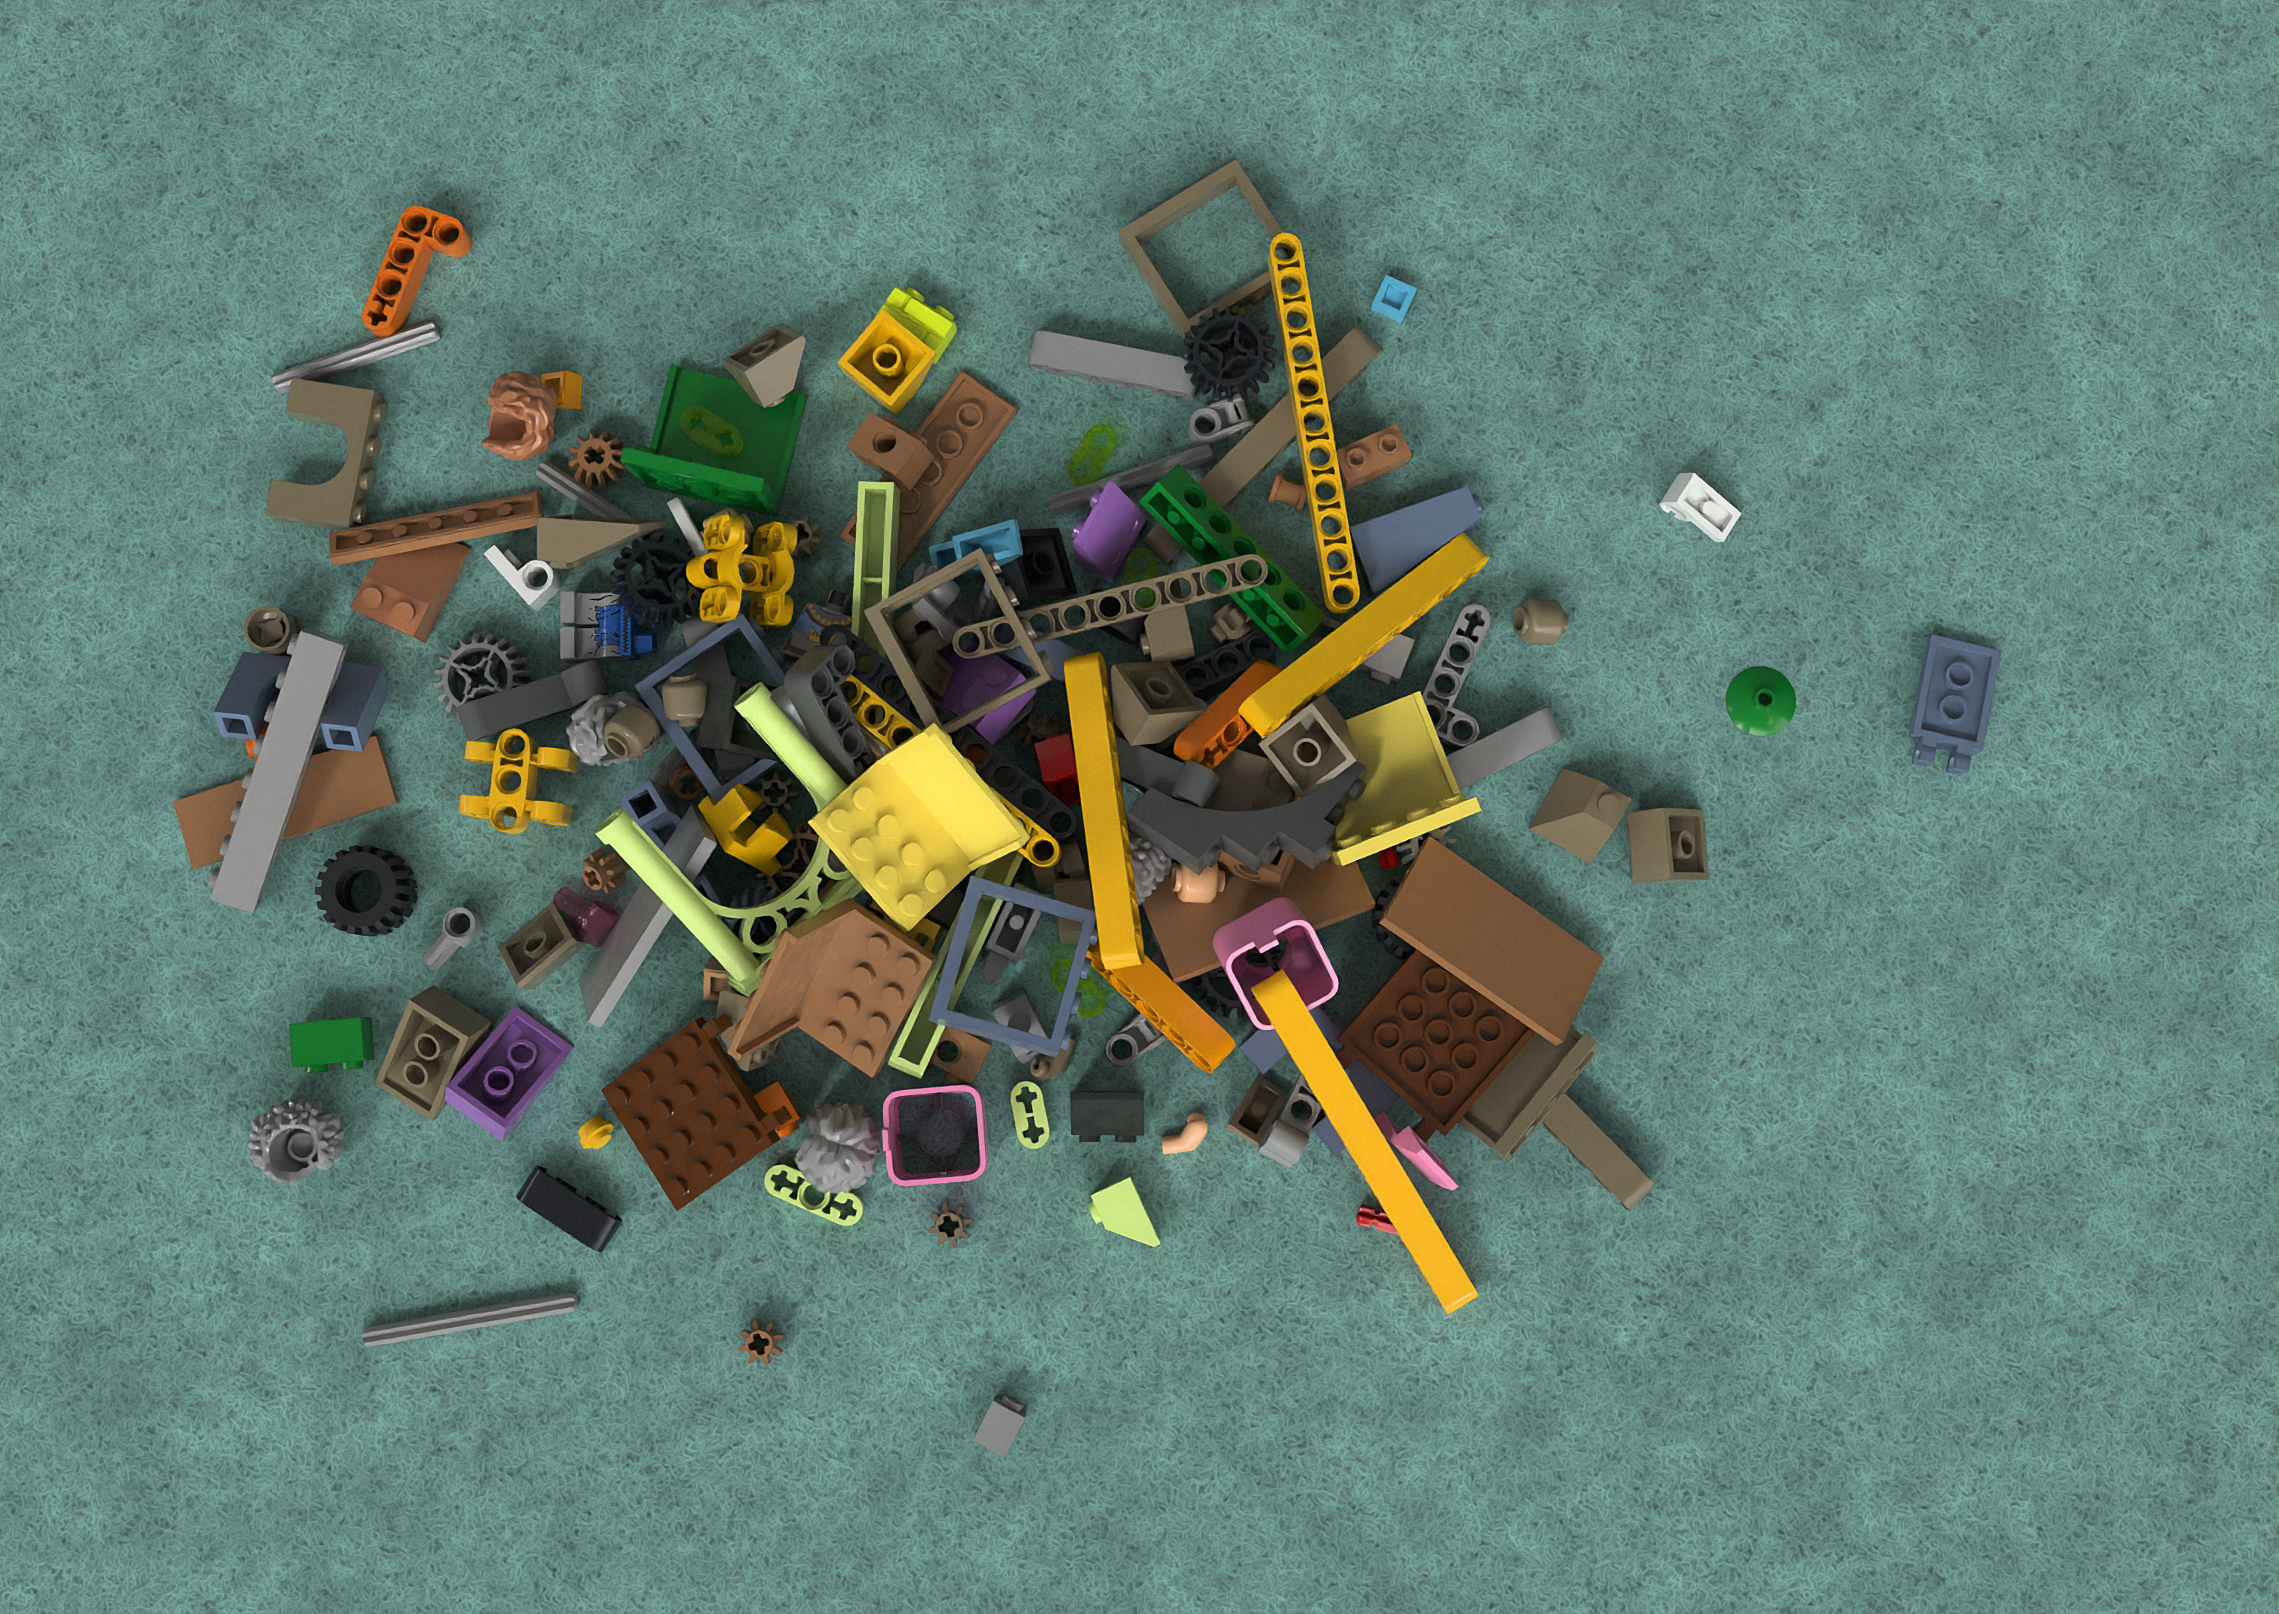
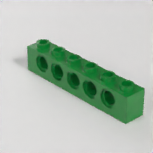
M1179 463L1139 501L1201 566L1247 554H1255L1265 560L1268 573L1266 579L1259 586L1229 595L1287 655L1307 639L1325 619L1326 616ZM1249 561L1241 566V575L1247 581H1255L1260 578L1261 569L1257 563ZM1218 570L1209 572L1211 577L1223 588L1226 584L1224 574Z

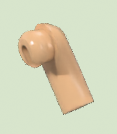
M1200 1113L1190 1114L1187 1117V1125L1181 1134L1161 1137L1163 1154L1195 1150L1208 1131V1124L1204 1115Z

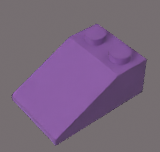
M973 643L964 651L966 653H973L979 646ZM953 650L945 661L955 671L943 699L935 700L958 717L1027 679L1021 672L994 654L977 659H966L959 656ZM1033 689L967 726L993 746L1037 690Z
M515 1006L448 1083L444 1101L503 1142L529 1110L569 1055L573 1046Z

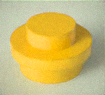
M601 1116L590 1119L578 1131V1135L581 1138L580 1144L584 1149H599L611 1139L610 1133L613 1131L614 1126L610 1121H605Z

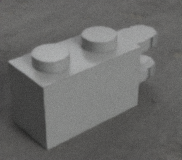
M1349 614L1346 621L1353 617V615ZM1325 617L1318 626L1321 629L1333 632L1343 623ZM1398 634L1352 670L1351 673H1356L1357 669L1370 673L1369 679L1385 686H1389L1390 682L1397 684L1415 640ZM1310 636L1307 644L1314 647L1323 638Z
M1017 882L1010 885L1012 888L1044 896ZM1003 900L982 946L983 949L987 950V953L979 971L985 981L996 982L997 979L1000 980L1002 972H1005L1009 961L1018 963L1042 911Z

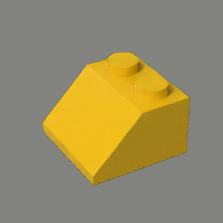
M882 309L837 363L843 374L894 416H897L919 390L937 354Z

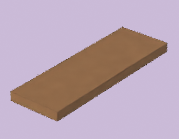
M961 370L916 431L927 440L928 443L925 447L935 458L911 491L884 475L879 480V482H894L900 489L897 574L1018 413V409L964 370ZM857 511L839 534V537L855 547Z
M370 737L363 752L333 749L311 756L282 841L399 803L380 737ZM243 779L173 801L193 869H199L223 861L224 856L219 854L222 842L226 834L232 835L236 824L230 821L233 809L237 801L243 802L247 789L242 788Z

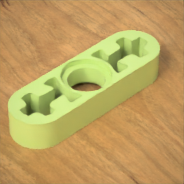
M779 1164L770 1168L765 1175V1187L771 1195L837 1224L850 1226L858 1222L863 1216L864 1203L862 1199L850 1191L847 1193L842 1191L834 1199L839 1203H846L848 1199L854 1201L852 1207L857 1210L856 1215L850 1214L846 1219L841 1217L842 1210L835 1206H831L830 1213L824 1211V1208L831 1200L832 1193L830 1191L825 1193L821 1204L812 1205L808 1203L805 1198V1191L811 1184L806 1181L802 1171L793 1166ZM783 1171H786L788 1173L787 1179L796 1184L799 1182V1177L805 1179L798 1189L797 1199L791 1196L795 1189L789 1186H784L781 1190L776 1189L777 1182L772 1180L774 1174L780 1175Z

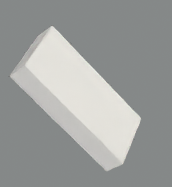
M677 497L667 502L694 555L700 556L710 553L709 550H706L704 541L681 499ZM707 562L704 563V570L710 568Z

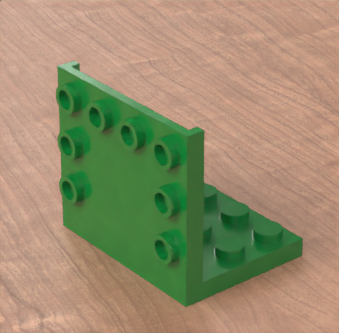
M671 364L650 447L636 445L635 449L623 447L620 461L643 487L778 517L808 397L803 393L789 392L785 394L786 398L780 404L764 408L753 402L736 380L679 368L678 365Z

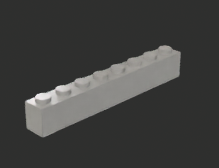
M308 627L301 630L299 635L293 634L287 649V654L292 655L288 668L282 667L276 682V688L281 689L277 702L271 701L265 714L264 721L269 722L266 735H259L253 750V755L258 756L254 769L248 768L243 779L242 788L247 789L243 802L237 801L230 821L236 823L232 835L226 834L222 842L219 854L223 855L224 859L221 868L215 867L208 884V888L213 889L210 900L250 913H254L260 907L321 728L320 723L329 705L349 646V641Z

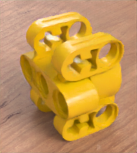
M724 514L707 522L704 530V546L711 553L692 558L686 567V575L689 582L696 587L706 589L700 600V617L703 621L725 623L736 620L741 597L744 595L749 596L751 600L749 620L754 617L762 629L771 630L787 626L790 623L793 615V600L786 592L793 585L795 573L791 557L797 544V529L794 524L772 522L758 527L753 538L754 555L742 554L748 544H745V528L742 516ZM705 562H707L712 569L711 578H709L704 572ZM739 567L745 574L744 582L739 575ZM771 572L773 573L772 581H770Z
M516 728L504 731L499 736L497 744L467 741L464 760L473 764L493 765L490 795L487 797L460 795L458 813L472 818L488 819L495 829L511 835L524 832L530 820L549 825L571 826L572 807L556 802L535 801L538 770L541 768L548 772H551V770H564L577 773L579 756L565 749L538 747L534 737ZM523 738L525 741L524 750L512 752L511 747L514 741ZM519 773L521 777L520 786L514 791H510L508 780L513 774ZM504 815L516 818L515 823L507 827L504 823Z

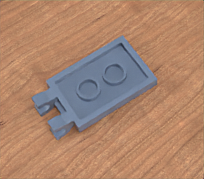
M1935 634L1928 636L1908 737L1918 739L1912 765L1927 767V763H1934L1936 749L1951 752L1946 773L1961 776L1962 771H1969L1971 752L1979 753L1983 750L2001 650Z

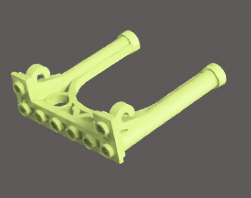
M759 682L740 696L733 706L807 788L819 812L841 793L847 785L770 698L772 693L762 682ZM620 808L608 816L594 832L605 845L610 844L721 963L728 971L726 976L729 979L727 981L729 986L748 997L758 988L762 980L759 977L760 971L765 963L773 957L777 949L774 947L776 938L783 929L788 928L785 917L777 912V910L783 908L784 911L789 912L793 908L799 907L807 910L789 927L791 928L799 924L804 918L809 919L817 915L822 909L827 910L849 898L853 899L859 892L861 894L866 892L865 888L846 866L844 869L836 872L830 869L828 865L830 848L819 836L810 864L802 876L788 890L760 905L744 908L725 907L713 903L704 897L635 823L634 819L624 808ZM820 871L828 878L839 880L818 899V885L822 881L817 876ZM803 892H805V898L799 897ZM717 915L743 918L739 929L740 940ZM772 916L776 921V932L767 942L759 945L754 944L750 938V931L755 917ZM756 952L760 953L761 955L758 958H756L753 955V953Z

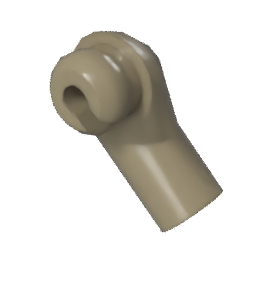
M1070 1039L1067 1050L1060 1048L1056 1057L1047 1055L1033 1059L1030 1063L1031 1074L1039 1080H1048L1064 1073L1067 1070L1076 1041Z

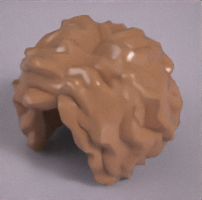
M513 371L509 374L504 373L497 377L487 398L488 406H493L490 409L492 417L488 420L489 424L487 425L490 430L489 436L481 441L482 446L495 454L502 455L504 458L516 461L532 459L541 453H545L548 450L549 443L553 442L554 417L558 400L554 389H548L540 381L539 376L522 371Z

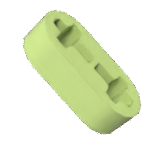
M1023 1081L1018 1083L1011 1092V1105L1017 1136L1025 1147L1037 1149L1042 1147L1050 1136L1044 1097L1041 1088L1036 1083ZM1022 1087H1028L1030 1092H1036L1037 1099L1031 1102L1033 1110L1031 1113L1026 1112L1024 1102L1017 1101V1095L1022 1094ZM1034 1116L1036 1127H1043L1044 1134L1039 1136V1142L1033 1143L1031 1137L1025 1138L1024 1131L1029 1129L1028 1117Z

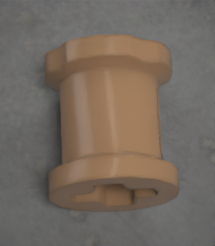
M1278 472L1268 502L1278 501L1295 507V511L1301 513L1307 496L1305 483L1301 484L1283 477V473Z

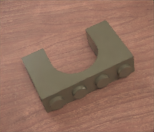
M292 378L285 412L296 420L339 427L347 440L348 455L341 471L334 478L322 484L306 485L272 479L265 514L277 521L336 530L360 527V524H365L368 517V506L365 504L367 490L370 491L373 488L375 479L374 471L371 470L373 457H377L381 449V439L378 436L379 426L387 418L385 399L375 390Z

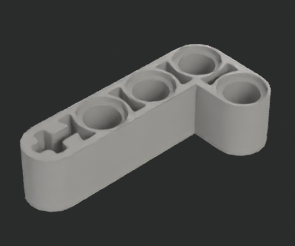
M1478 604L1466 606L1456 618L1421 693L1427 709L1434 711L1437 715V724L1434 727L1440 743L1458 750L1472 744L1479 733L1478 723L1473 717L1452 707L1490 626L1489 612L1482 605ZM1473 615L1477 617L1476 624L1478 625L1470 633L1469 638L1462 636L1469 625V621L1466 619ZM1454 646L1461 647L1466 652V660L1464 662L1454 661L1450 657L1449 649ZM1442 677L1449 680L1452 685L1451 692L1443 694L1437 691L1434 684L1435 679ZM1453 725H1465L1469 730V738L1464 741L1455 738L1452 733Z

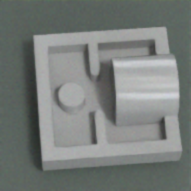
M923 562L914 570L913 584L935 573L940 568L936 565L929 567ZM953 580L915 599L912 604L916 615L921 620L929 621L935 626L940 636L949 644L953 643L954 634L958 629L973 624V606L959 594L960 587ZM973 632L967 633L962 637L961 647L963 650L973 644Z

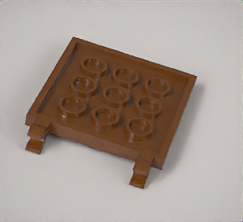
M1414 948L1335 1038L1343 1047L1334 1054L1344 1071L1357 1058L1419 1113L1423 1119L1417 1122L1411 1129L1426 1143L1436 1130L1444 1136L1448 1134L1535 1034V1031Z
M726 1013L708 1022L705 1021L703 1016L695 1019L601 1090L676 1211L694 1201L781 1140L775 1130L792 1118L785 1105L766 1116L717 1040L719 1035L733 1026Z

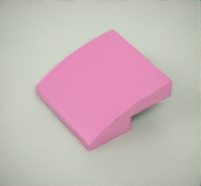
M1384 1111L1374 1118L1381 1133L1427 1179L1452 1191L1458 1187L1446 1164L1409 1126L1401 1130Z

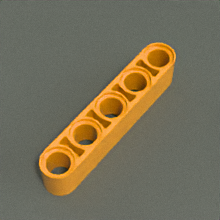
M1099 937L1096 945L1089 944L1086 957L1092 959L1091 966L1201 1070L1206 1073H1213L1234 1050L1236 1044L1233 1038L1146 955L1142 965L1106 970L1101 958Z

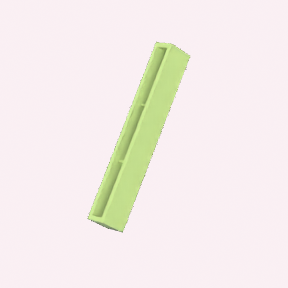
M858 481L851 632L891 663L864 610L896 593L900 489L894 482ZM895 611L886 615L892 627ZM864 656L859 659L857 663L858 672L863 674L869 673L874 667V658ZM892 679L885 684L884 690L888 696H891ZM849 685L848 702L853 701L857 696L858 690L856 685ZM876 707L870 711L868 718L870 724L877 725L884 720V708Z
M1021 820V822H1022L1023 825H1024V830H1025V829H1026L1025 822H1024L1023 820ZM1014 850L979 867L974 877L1010 887L1024 856L1017 850ZM984 894L980 896L948 1010L953 1011L1003 903L1001 899ZM962 904L939 951V958L912 1009L888 1062V1065L918 1079L922 1078L945 1029L943 1025L929 1022V1016Z

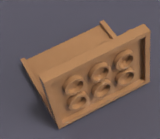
M851 898L827 910L822 909L817 915L809 919L804 918L799 924L783 929L776 938L774 947L777 949L773 957L765 963L760 971L759 977L762 980L758 988L746 1000L745 1008H747L743 1019L734 1026L730 1034L733 1040L727 1053L739 1061L793 1028L798 1027L873 1078L881 1071L939 957Z

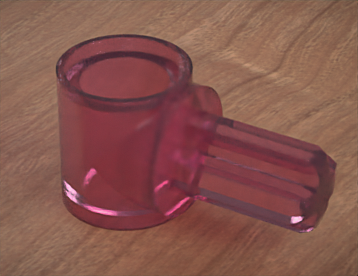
M565 886L554 894V904L573 918L575 934L585 942L601 947L620 919V914L601 901L591 900L586 902Z

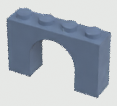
M252 652L242 653L213 711L222 737L258 739L266 722L264 718L271 701L277 702L281 690L276 688L279 673L282 667L288 668L291 657ZM342 663L331 701L320 723L327 748L363 752L388 695V685L383 667Z
M649 779L618 797L622 806L634 819L635 823L662 851L684 817L669 790ZM707 859L692 884L704 897L713 903L730 907L731 898L709 859Z
M1322 1003L1309 1010L1329 1046L1338 1051L1343 1046L1335 1038L1346 1026L1337 1017L1331 1021L1322 1011L1327 1007L1325 1003ZM1259 1028L1238 1047L1262 1074L1288 1053L1275 1029L1262 1030ZM1357 1058L1347 1068L1348 1078L1373 1119L1383 1111L1385 1112L1401 1098ZM1324 1114L1313 1124L1312 1131L1337 1156L1345 1148V1145L1327 1115Z

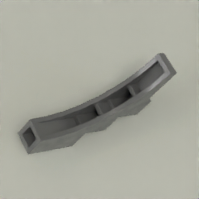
M1356 761L1314 793L1285 805L1257 811L1229 812L1200 808L1175 800L1150 787L1128 813L1130 830L1198 875L1207 866L1211 868L1216 864L1222 854V850L1255 872L1264 863L1270 864L1276 857L1279 848L1314 869L1321 859L1327 861L1333 854L1337 846L1335 842L1336 826L1345 815V807L1351 799L1357 801L1367 786V783L1364 781L1366 766Z

